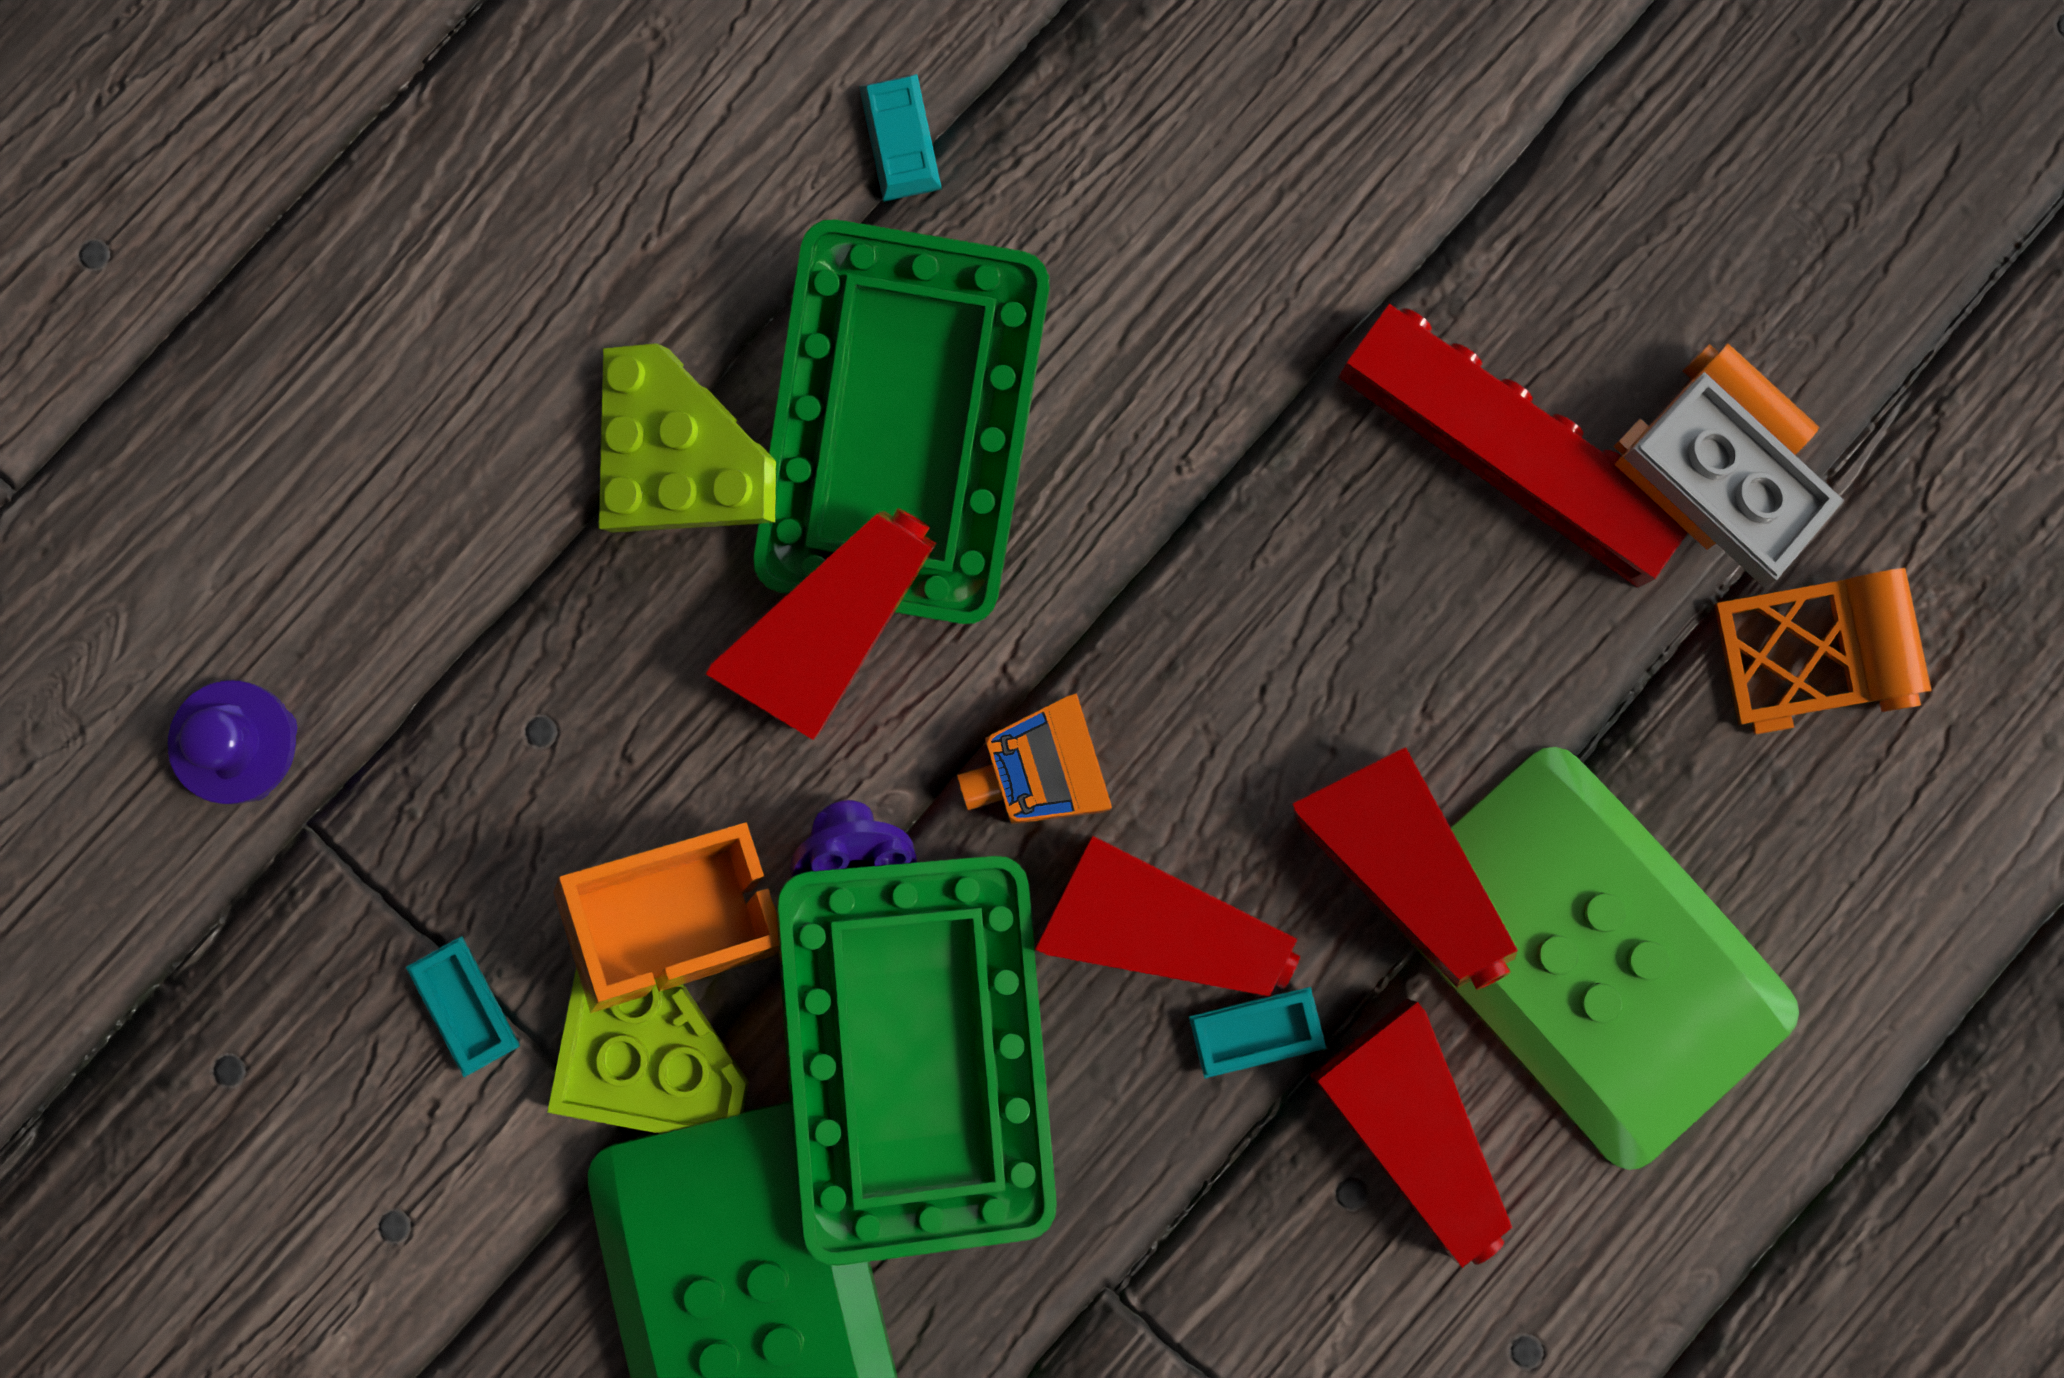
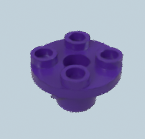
M234 680L215 682L194 692L177 710L168 733L169 760L180 782L190 792L204 800L232 805L260 801L267 797L283 780L291 767L296 748L297 721L293 714L286 709L285 705L273 693L258 685Z
M843 800L826 806L817 814L813 821L810 837L794 852L789 870L790 877L792 878L795 875L813 871L917 863L913 842L903 830L888 823L874 821L871 809L864 803L854 800Z

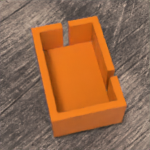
M747 822L558 878L553 893L590 1013L647 996L656 984L660 992L771 957L779 951L777 913L769 889L756 892L747 903H745L743 897L744 893L751 892L764 877Z

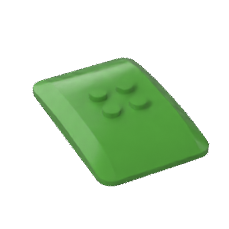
M1558 747L1543 748L1531 754L1450 827L1518 949L1515 959L1507 963L1511 973L1479 990L1475 989L1471 981L1457 988L1402 932L1597 1151L1613 1165L1628 1170L1642 1168L1658 1157L1785 1040L1797 1025L1799 1016L1797 1000L1761 955L1608 788L1575 755L1566 749Z

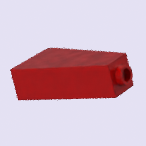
M897 508L893 516L885 511L877 513L711 664L706 675L814 740L825 727L937 544L925 536L930 527L900 508Z
M1406 747L1292 803L1294 816L1300 828L1457 988L1471 981L1475 989L1479 990L1511 973L1507 963L1515 959L1518 949Z
M1093 835L1036 946V950L1048 956L1269 997L1275 985L1282 989L1286 988L1300 960V955L1292 952L1298 940L1297 938Z
M1407 998L1310 1074V1076L1448 1255L1462 1268L1470 1261L1474 1265H1479L1490 1259L1502 1248L1504 1240L1501 1237L1513 1227L1427 1013L1419 1002Z

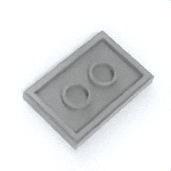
M1705 372L1689 385L1624 457L1764 588L1781 576L1844 501Z

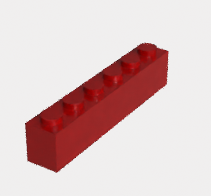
M1389 303L1349 358L1338 378L1637 588L1655 580L1688 532L1614 465L1622 455L1608 449L1603 450V452L1582 438L1584 432L1572 420L1559 414L1550 416L1532 403V395L1523 386L1506 378L1500 381L1481 368L1482 361L1473 351L1457 343H1452L1451 346L1431 333L1432 327L1430 323L1420 314L1408 308L1398 310Z

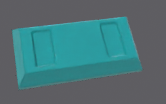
M914 74L859 86L883 202L942 190L918 75Z
M463 936L406 967L463 1077L474 1073L520 1047Z
M1311 987L1189 1016L1204 1079L1326 1049Z

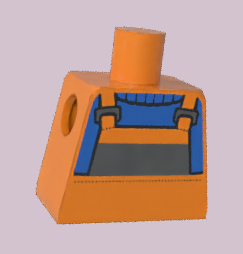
M1077 693L1069 695L986 737L985 740L993 764L957 775L968 811L1004 800L1011 824L1103 813L1112 809Z

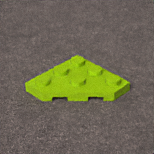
M657 343L603 348L599 529L616 533L775 523L776 460L760 444L755 443L736 423V418L707 388L701 386L683 368L684 364L670 349Z
M576 968L547 1113L661 1134L708 1120L738 1115L744 1111L749 1081L684 984L660 992L656 984L647 996L590 1013Z

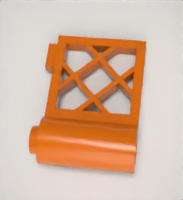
M1726 343L1718 351L1711 344H1708L1683 369V372L1690 380L1649 426L1642 419H1639L1613 446L1622 454L1614 465L1706 550L1716 543L1624 458L1689 385L1705 372L1794 455L1813 438L1820 428L1729 343Z
M1906 568L1880 571L1845 580L1725 601L1714 605L1738 725L1752 723L1754 735L1794 728L1793 715L1879 701L1881 713L1921 706L1919 693L1932 691ZM1829 596L1834 623L1822 640L1791 621L1806 600ZM1792 603L1784 616L1770 608ZM1756 610L1778 625L1759 652L1737 639L1732 614ZM1784 630H1787L1815 648L1797 676H1794L1766 657ZM1836 635L1840 652L1829 646ZM1740 652L1752 660L1745 671ZM1823 654L1844 667L1849 693L1826 697L1804 682ZM1760 665L1790 684L1775 706L1752 710L1747 683ZM1797 690L1811 698L1810 700L1789 703Z

